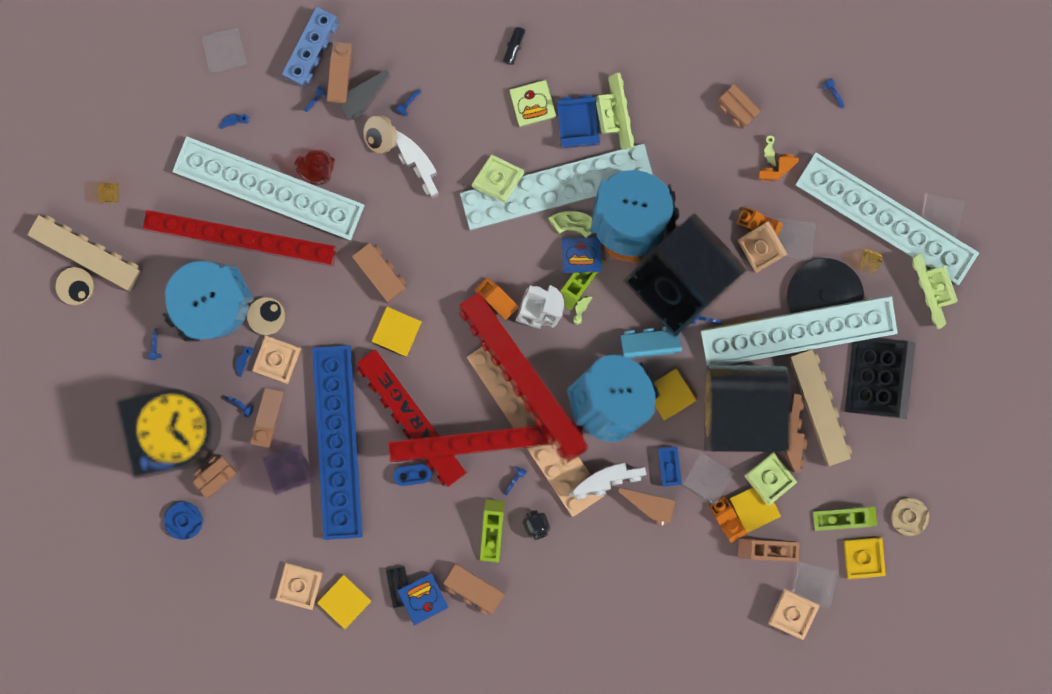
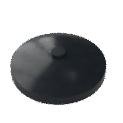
M830 258L815 259L800 267L791 278L787 289V304L790 313L864 300L863 286L855 271L845 263Z

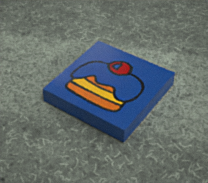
M597 237L562 238L563 273L602 272L600 240Z
M432 573L397 590L413 625H417L449 608Z

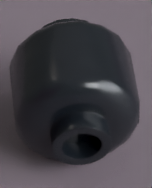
M535 510L527 513V518L523 520V525L529 538L538 540L548 536L551 528L545 513H538Z

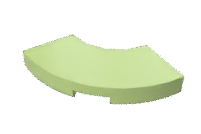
M564 211L548 218L559 234L565 231H576L585 238L593 234V232H590L592 217L585 213Z

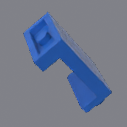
M582 95L580 99L562 97L560 101H557L561 149L598 146L600 139L596 114V98H591V95Z

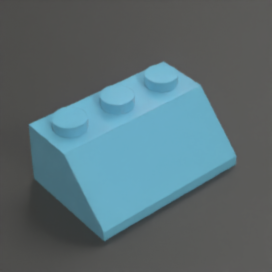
M662 327V331L654 332V328L643 329V333L635 334V330L624 331V335L620 336L622 356L627 358L675 354L682 351L679 334L675 337L667 327Z

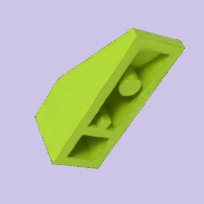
M601 259V265L603 266L605 261ZM598 272L573 273L560 291L564 299V307L570 311Z
M485 500L480 561L499 562L505 501Z
M875 506L813 512L815 531L877 526Z

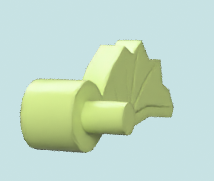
M769 135L766 138L768 145L764 149V157L767 158L768 163L776 167L775 151L772 149L775 138Z
M592 296L583 297L581 301L577 302L578 305L575 307L577 315L573 318L574 324H581L582 313L586 311L588 304L593 298Z

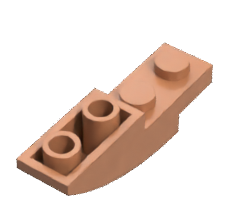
M792 394L790 406V451H785L793 472H800V469H803L804 458L802 457V450H806L807 439L804 438L805 434L797 433V430L801 429L802 424L799 414L804 408V399L799 394Z

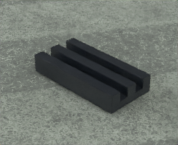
M405 566L386 570L393 608L404 605L400 597V603H396L391 573H394L397 590L401 589L399 571H402L404 586L408 585Z

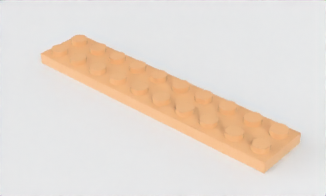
M481 347L467 356V359L512 427L515 429L537 426L531 412L528 413L524 408V402L521 397L518 398L514 394L511 383L506 382L502 377V371L499 366L495 367L490 358L492 356L489 352H485ZM555 445L527 448L572 517L604 497V495L594 496V493L587 494V498L576 500V497L569 496V493L578 484L591 476L579 457L567 463L565 459H561L558 456Z

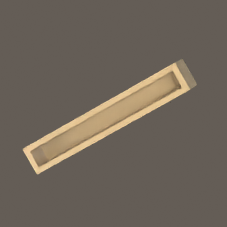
M38 215L28 236L130 292L132 291L142 273L138 270V265L131 261L128 263L121 261L122 256L113 251L110 255L104 251L106 247L97 242L92 245L88 242L89 238L80 233L78 236L72 234L71 231L73 229L64 224L61 227L54 224L56 220L50 216L45 215L43 218Z
M812 349L789 357L826 466H832L851 459L850 454H852L849 443H845L843 437L846 436L845 430L842 425L839 426L837 420L839 413L837 408L832 406L831 400H833L830 389H826L824 382L827 380L824 371L819 369L820 359L817 352L814 353Z

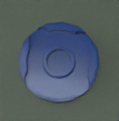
M183 501L173 504L168 508L164 517V525L167 532L172 537L180 540L196 536L203 524L201 511L190 502Z

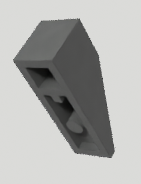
M387 70L348 91L346 103H340L349 120H357L363 116V112L368 109L389 78Z

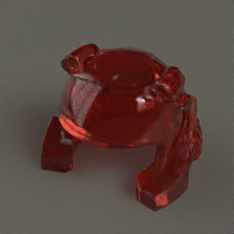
M316 149L309 151L305 157L299 155L294 165L297 167L296 172L309 184L317 186L326 184L330 180L335 159L325 150Z

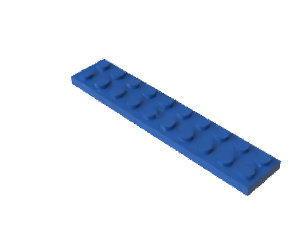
M351 345L312 348L324 540L362 538Z

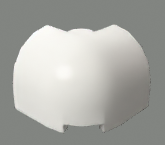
M530 285L524 292L515 321L541 329V326H551L554 328L561 319L564 309L562 294L551 285L547 291L541 287Z

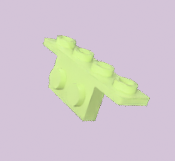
M615 73L608 77L611 94L596 96V106L601 133H618L621 150H627L634 147V137L631 133L627 99L624 95V82L621 74Z
M918 253L913 257L912 265L918 273L919 285L925 292L926 305L931 309L932 322L937 326V329H941L946 325L941 307L954 304L958 299L946 265L928 270L922 253Z

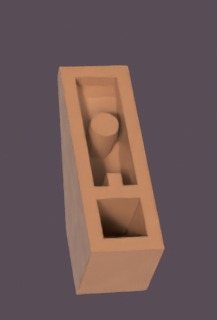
M333 42L327 102L346 103L353 59L352 43Z
M265 388L250 444L272 448L284 392Z
M618 488V492L650 519L655 520L654 524L665 526L666 523H671L675 506L674 500Z
M739 539L738 558L799 562L800 542Z

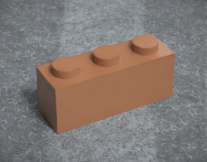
M369 243L352 257L389 303L406 290L404 287L406 282L400 274L398 276L392 271L394 266L388 259L386 261L383 260L380 256L383 254L376 244L372 246Z
M458 564L454 565L443 583L446 585L445 589L454 595L456 592L463 596L461 599L470 605L472 603L479 606L478 610L486 615L489 612L491 614L495 612L505 595L504 592Z

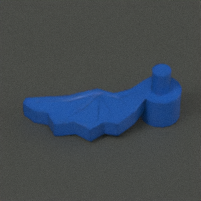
M830 78L822 88H829L840 107L844 108L845 106L840 95L833 87L835 83Z
M321 86L316 89L315 93L317 95L304 109L305 112L310 111L322 95L325 98L327 97L325 89Z
M417 90L407 100L405 105L400 104L396 111L400 115L404 114L407 116L409 113L405 110L422 91Z
M235 114L229 115L226 119H223L220 128L235 126L237 123L248 124L250 118L246 114H242L240 117Z
M700 315L692 321V324L695 325L696 320L722 324L720 320L700 317Z
M158 329L153 330L152 352H149V360H156L162 357L161 354H157Z
M245 347L243 350L244 354L240 355L235 362V370L238 371L239 377L243 375L244 368L247 365V358L253 354L254 350L252 347Z
M225 396V401L242 409V414L245 417H250L253 412V405L246 407L236 398Z
M147 456L140 457V465L143 470H146V466L158 469H167L174 466L173 462L150 461Z
M518 467L514 469L518 472V474L505 491L504 494L506 496L512 489L518 478H523L524 475L527 473L525 469H519Z

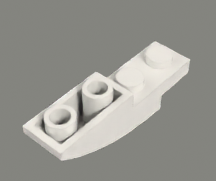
M396 130L397 139L394 147L398 146L401 151L398 156L402 164L407 163L408 167L416 164V167L413 169L418 178L422 177L425 183L422 187L426 195L430 194L432 198L439 195L431 177L437 175L433 164L418 145Z
M625 463L605 468L583 480L569 493V496L576 497V500L587 498V494L594 493V496L605 495V491L611 489L610 483L612 486L623 484V480H630V483L641 481V477L646 475L645 467L626 470Z

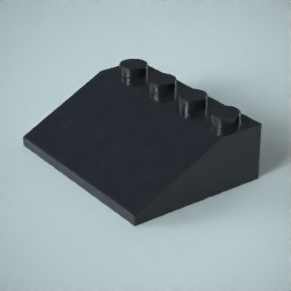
M881 338L853 342L845 412L907 419L916 343Z

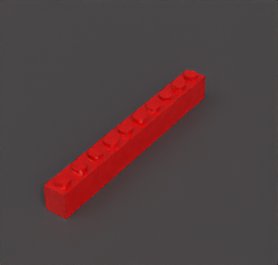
M146 210L142 228L149 232L331 267L334 265L337 250L333 245Z
M478 292L460 303L458 312L460 318L464 322L467 321L470 325L469 329L472 335L480 339L482 349L485 352L488 351L492 356L490 357L495 367L499 366L504 380L511 383L514 394L518 398L521 397L526 411L533 414L536 425L539 428H543L550 444L553 443L557 448L558 456L569 463L586 452L588 444Z
M572 422L575 428L580 433V435L583 437L582 426L575 425V422ZM533 426L388 442L390 463L550 446L554 444L548 442L543 428Z

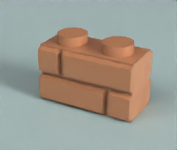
M736 84L730 87L717 101L719 109L724 114L728 112L733 117L731 121L738 128L741 126L744 129L761 112L755 103Z
M216 455L208 462L210 464L209 467L205 470L201 468L194 474L195 478L192 482L206 498H210L238 474L224 456L218 457Z

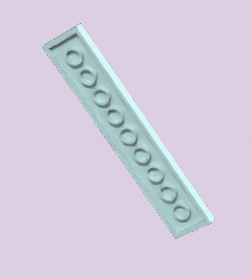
M187 136L173 169L175 174L350 241L365 207L364 204Z
M641 144L631 149H622L522 176L506 203L477 189L462 192L460 195L471 231L596 197L600 181H608L616 173L637 170L652 174L645 145Z
M818 153L814 154L795 186L909 256L914 257L916 254L922 253L925 264L930 269L946 265L950 280L956 285H960L979 254L973 248Z
M891 295L701 330L707 366L729 365L898 334Z

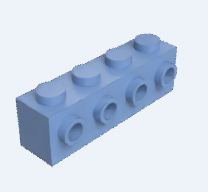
M318 7L315 8L282 73L284 78L302 87L310 84L314 75L312 74L314 67L319 66L323 50L326 51L330 45L331 40L329 38L331 34H335L339 27L337 16Z

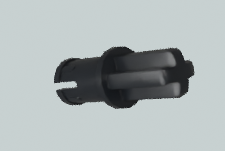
M515 27L510 43H507L508 48L502 60L504 63L514 65L518 51L521 50L520 46L526 32L525 29Z

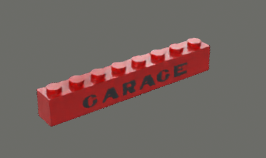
M376 349L357 362L359 366L357 368L358 372L363 378L367 376L370 380L369 387L374 393L378 391L381 395L380 402L385 408L389 407L392 410L393 414H391V417L397 424L401 423L405 429L402 431L408 440L410 438L440 437ZM455 456L430 458L425 461L431 471L433 469L437 471L439 475L436 478L442 486L446 484L449 487L467 474Z

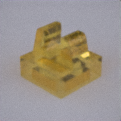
M118 183L98 184V203H119Z
M864 249L860 269L863 270L866 265L871 266L870 273L873 274L880 268L883 255Z

